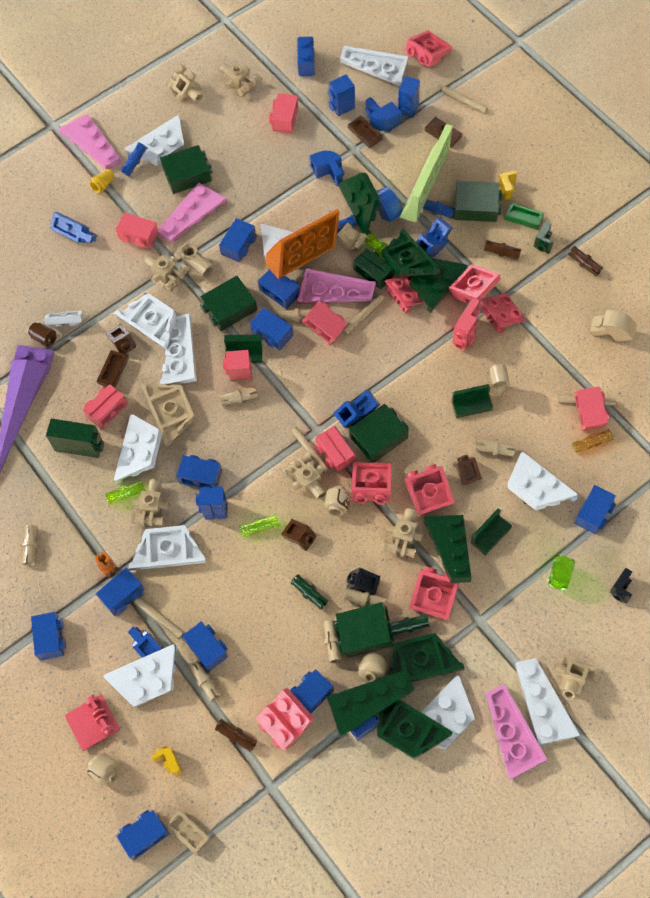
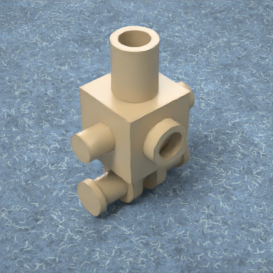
M222 63L219 67V71L226 75L227 83L225 86L228 89L234 88L240 96H243L245 92H249L251 87L256 86V82L261 79L257 73L249 77L250 68L247 65L242 67L235 63L231 67L226 63Z
M180 64L178 70L173 73L175 76L170 78L171 82L167 89L172 92L175 90L178 93L176 99L182 101L183 97L193 99L195 102H200L203 95L198 91L200 85L194 80L196 74L190 72L189 75L183 74L187 68Z
M149 254L144 260V263L151 267L153 273L151 280L155 284L161 281L168 291L177 286L179 280L182 281L184 275L189 272L185 265H182L178 271L176 267L177 259L173 256L168 259L161 255L157 259Z
M306 453L302 458L298 457L296 459L297 462L294 463L292 461L289 463V467L282 469L287 478L294 473L295 482L291 486L295 491L300 487L305 494L311 491L317 500L326 495V491L320 485L321 476L319 475L324 470L320 465L316 468L312 466L310 462L313 459L309 453Z
M149 480L148 490H141L140 499H133V506H138L141 515L132 514L131 523H140L141 526H145L147 523L150 527L154 525L163 527L164 517L160 518L161 510H168L169 502L163 501L161 492H159L161 485L159 480Z
M407 508L403 519L398 518L396 526L388 525L386 532L393 534L392 543L385 540L383 550L393 551L392 554L395 555L397 552L401 553L400 556L402 557L405 555L412 558L415 557L417 549H411L413 540L421 542L423 534L416 532L417 523H414L417 511Z
M564 654L561 664L567 665V668L557 667L555 675L563 677L560 688L564 689L563 697L572 700L576 694H581L583 685L592 688L594 680L586 676L587 673L594 676L597 666L589 665L585 660L581 663L577 661V657L573 659Z

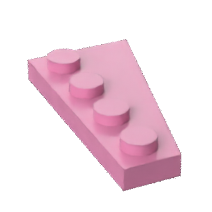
M198 183L157 230L158 236L173 243L189 231L192 225L200 223L202 218L208 213L212 214L216 211L215 208L219 205H224L227 202L226 198Z
M306 268L297 303H317L318 300L324 303L372 301L376 282Z

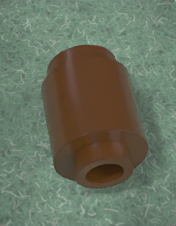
M34 322L29 327L28 335L44 346H50L56 341V331L46 325Z

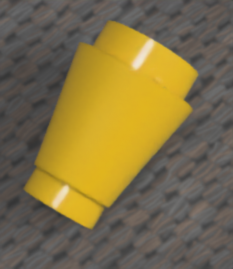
M107 169L92 177L89 183L92 190L96 193L103 192L114 178V173Z

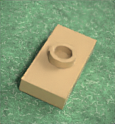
M180 809L164 825L196 856L211 840Z

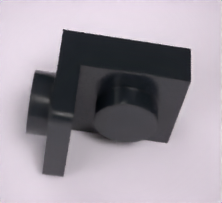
M357 568L349 573L347 588L376 595L381 576L365 569Z
M628 568L624 569L610 590V593L613 594L612 596L619 602L628 603L632 597V594L626 591L632 582V579L629 578L632 571Z

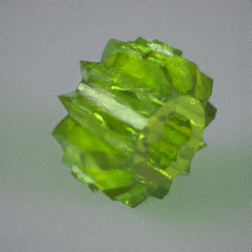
M557 555L555 557L548 580L549 586L557 590L565 591L568 589L575 565L574 559L564 555Z

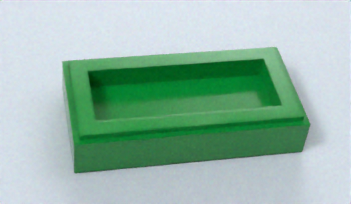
M511 202L504 220L538 230L544 213Z

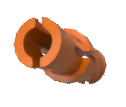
M100 552L102 556L98 553L96 562L100 571L107 577H112L110 573L114 576L116 574V567L114 562H112V558L105 552Z

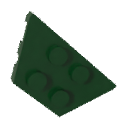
M359 173L338 183V186L362 233L370 236L371 230H369L371 221H375L376 211L379 208L381 199L368 174Z
M404 229L400 231V236L397 239L393 238L390 244L382 250V257L400 277L440 274V267Z
M432 258L440 267V274L413 276L409 285L417 292L421 301L424 300L428 306V312L431 313L450 291L449 287L467 270L468 265Z
M436 633L395 642L388 676L407 670L412 683L462 671L465 667L452 654L453 652L442 643V640Z
M401 700L379 713L377 737L414 760L453 734V731Z

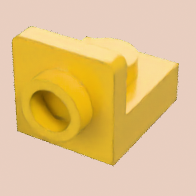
M516 171L504 172L499 175V190H502L504 201L511 200L512 192H514L513 184H515L517 177Z
M160 747L155 750V754L151 755L155 763L166 759L163 763L168 773L171 772L175 777L183 774L176 754L171 747Z

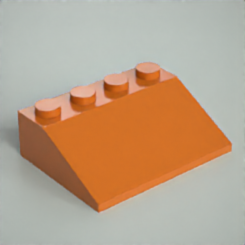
M336 209L279 240L266 253V266L280 279L334 249L340 211Z

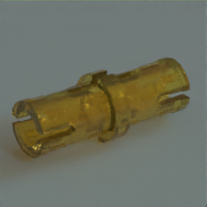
M609 429L598 434H589L584 439L574 441L572 443L573 448L576 450V453L590 448L595 449L601 444L613 441V435Z

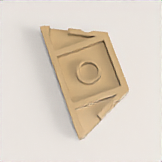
M140 384L156 424L162 432L164 443L168 447L195 419L181 385L175 384L170 386L165 384H158L157 386Z

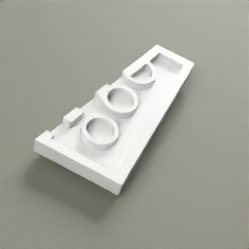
M344 46L340 63L400 86L408 63V57Z
M190 314L176 316L169 344L165 351L166 359L162 368L163 376L160 379V384L170 386L172 384L180 385L197 381Z
M537 659L516 662V671L534 735L539 746L579 737L577 729Z

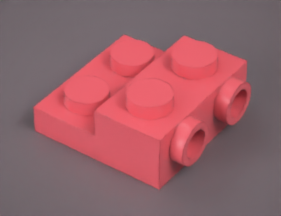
M427 30L409 38L405 51L408 56L418 59L421 65L430 68L438 64L441 57L451 53L453 47Z
M471 264L449 289L454 299L467 303L469 300L471 301L473 298L481 301L501 280V277L498 273Z
M475 298L471 300L454 326L452 344L460 350H466L469 345L472 346L476 339L475 333L478 329L476 325L479 321L477 317L480 313V301Z
M353 462L351 501H356L359 504H364L366 501H375L377 504L390 502L392 463Z
M436 464L425 467V472L418 473V470L407 473V478L403 479L415 511H417V516L455 503L443 466L437 467Z
M426 566L425 570L420 569L409 609L449 620L459 583H450L446 572L444 575L438 574L435 568Z
M285 688L271 704L265 707L256 720L260 723L259 728L261 731L268 733L273 738L274 746L284 751L295 744L315 718L288 688Z

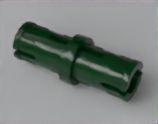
M300 574L296 575L297 579L293 578L290 584L298 589L305 599H309L316 605L319 610L323 609L322 605L326 606L329 600L322 596L314 585H310L304 580Z
M425 614L412 618L405 617L404 620L391 622L393 635L405 632L412 633L413 630L430 627L428 616Z

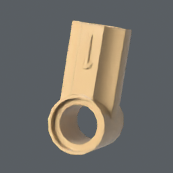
M188 243L182 246V261L186 266L193 268L202 277H207L211 274L214 265L197 251L195 245Z
M497 364L490 367L491 377L489 383V393L495 397L502 396L503 392L506 391V387L510 384L506 365Z

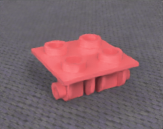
M402 276L385 280L387 283L386 290L391 294L396 304H399L402 312L409 313L412 310L411 306L424 303V300L421 301L417 296V292L409 285L413 276Z
M507 293L484 298L480 301V310L485 314L489 322L493 324L496 332L503 333L506 330L505 326L526 321V318Z
M102 694L96 697L94 695L87 698L88 702L64 715L82 751L87 750L120 730Z

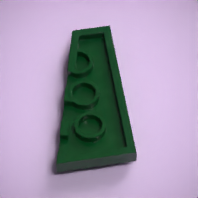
M463 515L424 517L425 526L428 528L429 535L434 541L436 551L441 557L442 565L450 583L471 582Z
M407 670L327 696L340 738L347 735L353 729L358 728L373 716L375 717L387 707L392 706L414 692Z

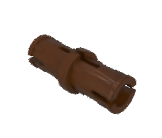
M486 240L484 251L498 254L499 257L505 256L519 260L521 249L508 246L506 243L500 244Z
M573 246L570 249L571 252L568 255L580 263V267H585L595 277L601 273L600 270L603 267L591 259L592 257L589 254L586 255L577 246Z
M221 719L219 721L220 725L217 724L215 727V731L229 738L231 743H237L249 752L257 744V740L243 733L241 728H235L227 723L224 719Z

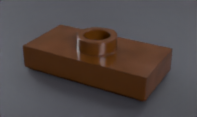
M361 115L348 124V129L369 149L383 140V136Z
M435 116L425 126V131L439 140L447 123ZM452 128L451 148L462 138V133L455 128Z
M111 350L97 378V384L106 387L110 384L115 388L129 359L128 355Z

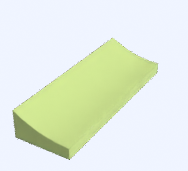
M445 125L438 142L433 146L399 218L417 222L449 153L452 125Z

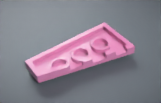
M88 113L59 128V132L63 136L68 137L69 141L78 145L84 153H88L104 169H110L121 163L119 156Z
M505 684L487 692L485 696L510 781L546 762L547 758Z

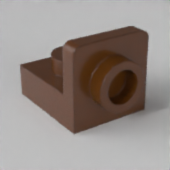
M122 325L106 333L108 339L113 343L118 352L126 354L136 348L130 333Z
M464 455L458 457V461L453 463L454 467L457 468L462 485L465 486L482 479L475 457Z
M294 519L290 520L281 533L284 539L298 544L305 551L309 549L316 538V534L308 525Z

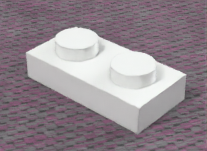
M84 312L47 313L44 318L45 325H51V327H59L66 323H69L70 326L78 325L84 319Z

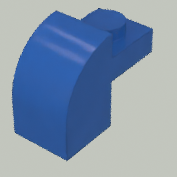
M372 97L365 100V112L370 117V125L376 130H390L402 123V112L392 101L380 107Z
M324 150L309 155L310 167L317 179L330 174L336 186L343 181L342 158L337 153Z
M385 186L380 190H376L381 199L378 208L382 220L392 222L403 211L401 203L390 188Z
M437 217L429 232L420 234L416 242L430 257H434L449 242L447 237L453 227L442 217Z
M366 390L354 402L345 401L333 414L344 428L349 429L380 406V403L369 390Z

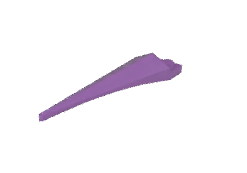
M23 345L17 346L14 360L11 363L0 430V473L19 429L50 371L54 357L53 350Z

